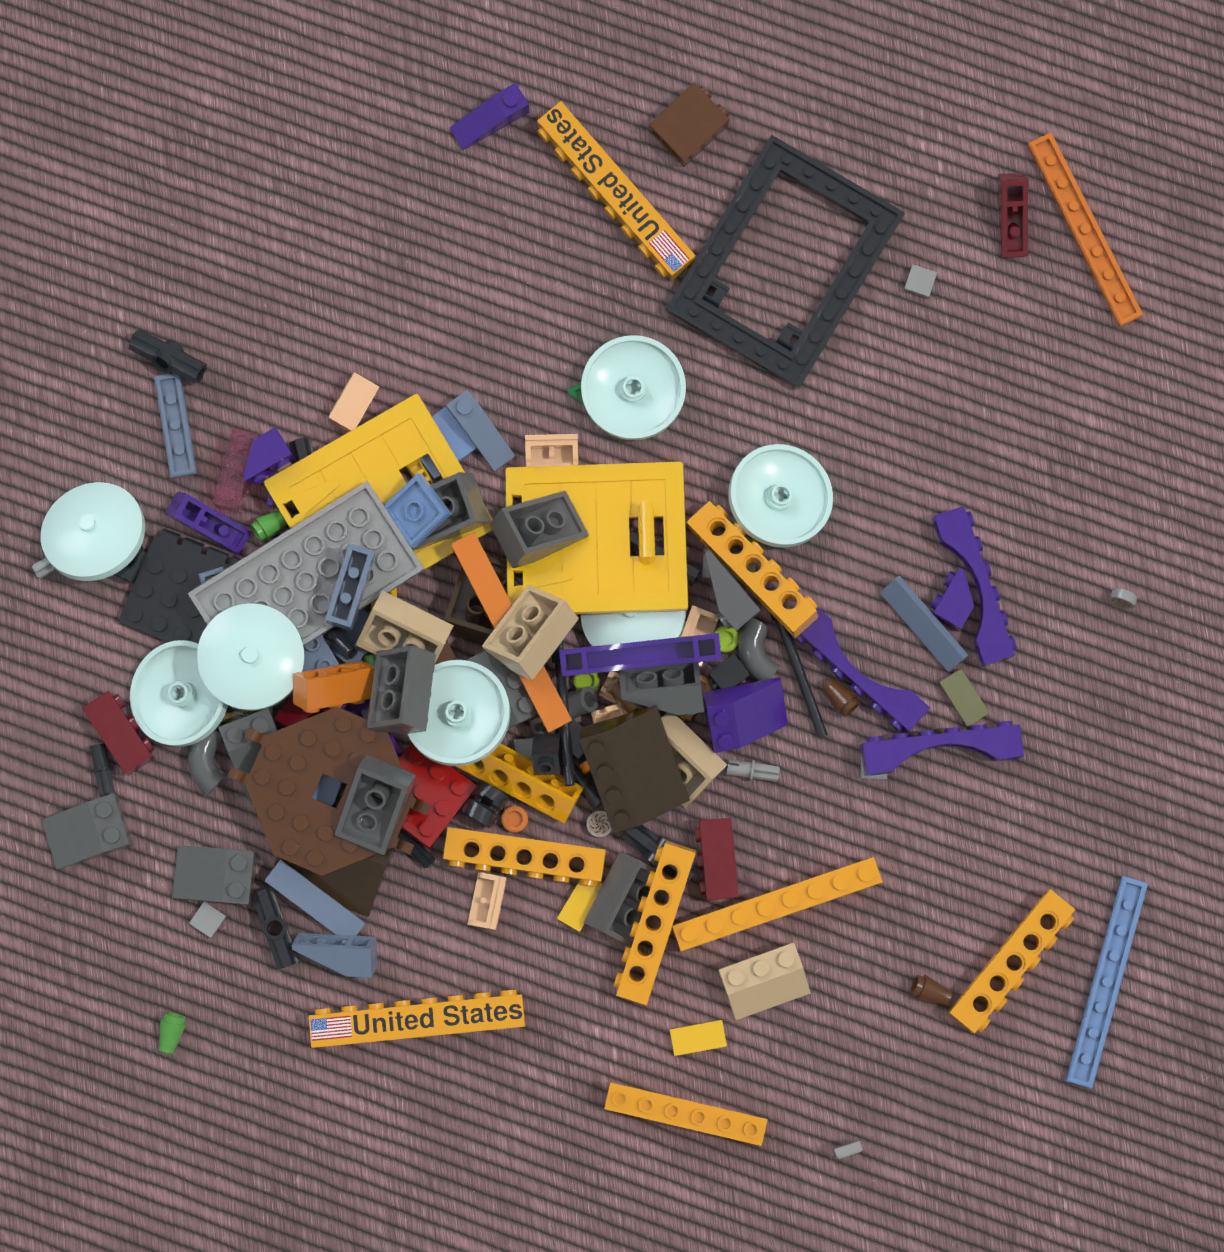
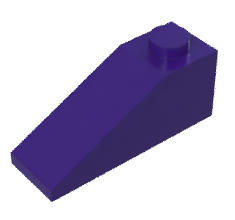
M514 83L490 97L451 126L450 130L461 149L465 150L528 114L529 104L518 85Z
M179 491L176 492L165 512V515L236 554H240L251 534V531L192 496Z

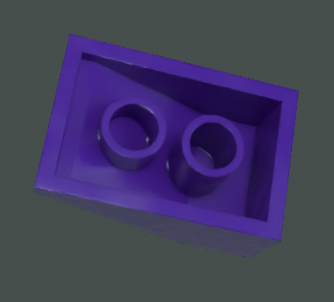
M780 677L702 693L714 753L742 748L788 725Z

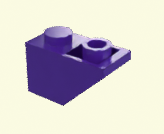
M276 427L252 441L243 475L249 485L252 483L255 485L262 483L268 478L267 474L276 469L277 471L284 470L291 465L290 461L294 459Z
M960 567L956 573L952 571L949 573L943 584L947 587L943 596L937 594L931 605V608L934 609L933 615L939 621L957 631L962 628L974 607L965 571Z

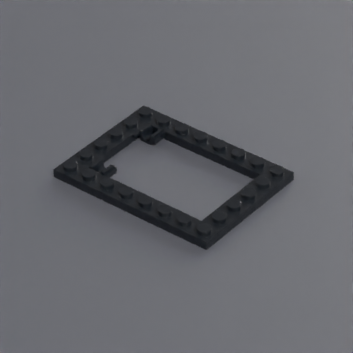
M771 135L668 303L665 311L797 389H800L904 217L905 212ZM781 172L867 222L868 225L804 331L788 322L777 341L753 331L726 315L725 311L719 308L730 288L715 278ZM710 287L716 290L712 297L706 294ZM792 335L798 338L795 346L788 342Z

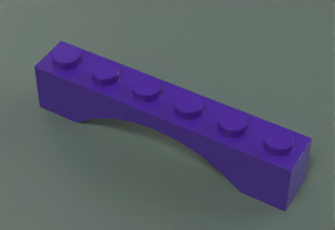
M965 506L934 515L932 521L940 544L952 551L963 562L971 573L977 587L980 599V622L974 645L981 666L985 667L1012 658L1015 655L1014 651L1017 650L1016 643L1012 635L1008 636L1005 627L1008 625L1007 616L1004 610L1000 611L997 604L1000 596L996 586H991L988 577L991 576V569L987 560L983 561L980 551H983V546L979 536H974L972 527L975 526L971 512H966Z
M817 607L818 618L794 639L802 645L807 643L813 649L811 654L820 662L827 661L832 666L831 672L839 679L846 678L852 684L850 686L851 690L862 698L865 695L871 701L870 706L879 715L885 713L891 719L889 723L900 733L903 730L908 733L927 713L930 707L911 690H899L880 685L857 671L839 647L832 619Z
M719 633L559 650L562 676L722 660Z
M1012 721L996 723L997 727L987 728L986 724L970 726L971 730L960 731V727L944 729L945 733L934 734V730L918 732L919 736L908 737V733L894 734L890 740H882V736L868 737L866 742L860 745L864 776L890 774L912 755L936 747L970 749L988 757L994 762L1020 759L1024 756L1020 725H1013Z

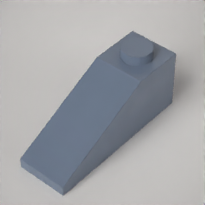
M468 390L447 404L448 411L465 431L494 472L515 457L486 413Z
M298 933L292 944V950L344 976H351L357 979L372 978L378 966L376 937Z

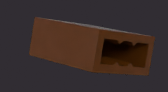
M695 83L690 85L649 123L648 131L683 167L729 126L730 120L727 110L720 104L716 106L710 99V93L703 86L698 87Z

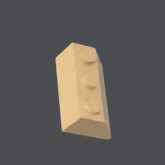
M527 585L482 647L513 672L533 680L579 618L565 600Z
M382 590L358 638L356 646L376 655L378 651L412 645L435 653L436 663L454 625Z
M667 712L661 719L690 801L682 804L686 809L720 774L727 764L675 714Z
M794 943L718 970L735 1020L810 994L806 975Z

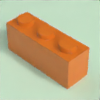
M357 661L293 673V704L308 713L319 712L320 708L325 707L340 708L346 703L362 704L365 700L371 699L375 667L364 661Z

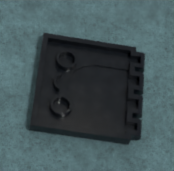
M163 528L160 537L156 535L153 537L118 622L165 642L184 640L199 644L207 623L188 593L201 585L198 574L223 566L226 570L241 559L233 556L230 565L226 564L229 558L228 553L209 547L206 555L202 553L205 544L185 537L182 545H179L181 535Z

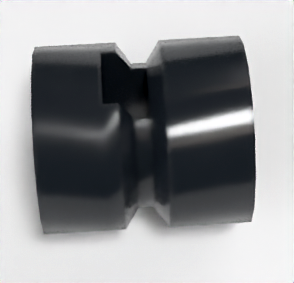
M480 780L473 791L475 797L469 798L461 811L490 829L498 817L496 811L502 810L510 797L487 782ZM483 797L493 802L490 808L481 803Z

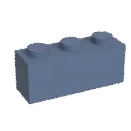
M348 544L325 617L326 624L352 631L375 559V551Z

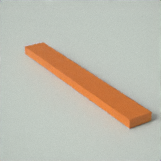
M1050 132L1029 142L1027 146L1118 327L1120 328L1141 318L1144 314L1052 133Z
M475 532L453 542L451 547L495 629L512 607V603ZM544 666L533 680L518 674L548 733L572 721Z

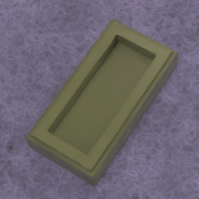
M962 668L939 682V685L966 728L989 714V711Z

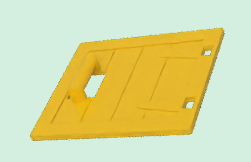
M414 394L264 481V485L291 529L366 481L369 482L382 504L385 505L407 484L399 471L404 467L408 469L412 478L417 473H422L430 485L434 484L420 459L426 454H429L443 479L458 472H464L420 396ZM293 501L299 511V514L293 518L284 506V504ZM487 510L490 521H492L493 518ZM490 523L470 532L413 552L424 567V570L455 553L451 547L453 542L475 532L479 539L493 530Z
M682 462L506 468V507L513 505V497H522L523 503L566 491L589 534L587 538L534 563L517 568H512L507 558V594L512 605L527 585H531L565 600L575 614L688 610ZM638 518L639 556H630L629 519ZM654 518H663L664 555L655 556ZM514 572L523 573V585L514 586Z

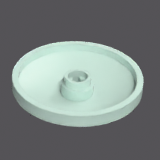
M631 335L613 339L595 351L585 366L581 381V393L588 415L600 429L620 439L642 440L661 433L674 422L684 403L686 382L681 364L665 345L648 337Z
M774 444L752 451L736 467L729 484V504L735 520L749 536L769 546L793 547L809 541L826 524L832 510V486L824 468L810 454L793 446Z
M95 482L78 486L62 495L47 512L41 528L43 552L51 565L68 578L79 581H95L107 578L126 567L138 553L145 535L144 515L134 497L117 485Z
M240 604L222 611L207 625L198 644L197 665L205 686L219 701L240 710H262L281 702L293 691V673L303 672L304 647L296 627L281 612L261 604Z
M686 611L581 614V623L585 636L591 646L681 637L684 630Z
M184 640L171 641L155 648L142 660L132 680L130 703L133 716L147 736L162 744L180 747L200 742L218 727L228 708V705L214 697L205 686L198 670V644L195 642Z
M465 660L441 662L434 665L426 731L411 733L408 736L419 752L434 762L449 766H463L478 762L490 755L500 745L506 735L510 722V703L507 693L500 680L482 665Z

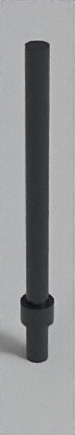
M772 587V588H769V589H767V590H768V591H774L775 589H774V587ZM770 613L772 621H775L817 737L818 739L825 737L828 733L793 638Z
M562 640L551 657L552 663L555 664L557 692L569 713L566 676H562L559 650L564 649V641ZM569 722L560 727L564 786L575 785Z

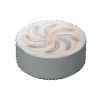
M1115 588L1112 590L1109 599L1116 605L1134 608L1138 598L1128 590Z
M595 811L587 819V829L594 837H605L612 830L607 814L604 811Z

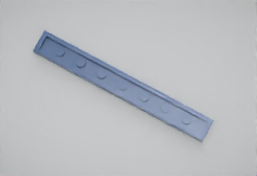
M1121 876L1065 1080L1067 1082L1088 1088L1093 1087L1148 883Z

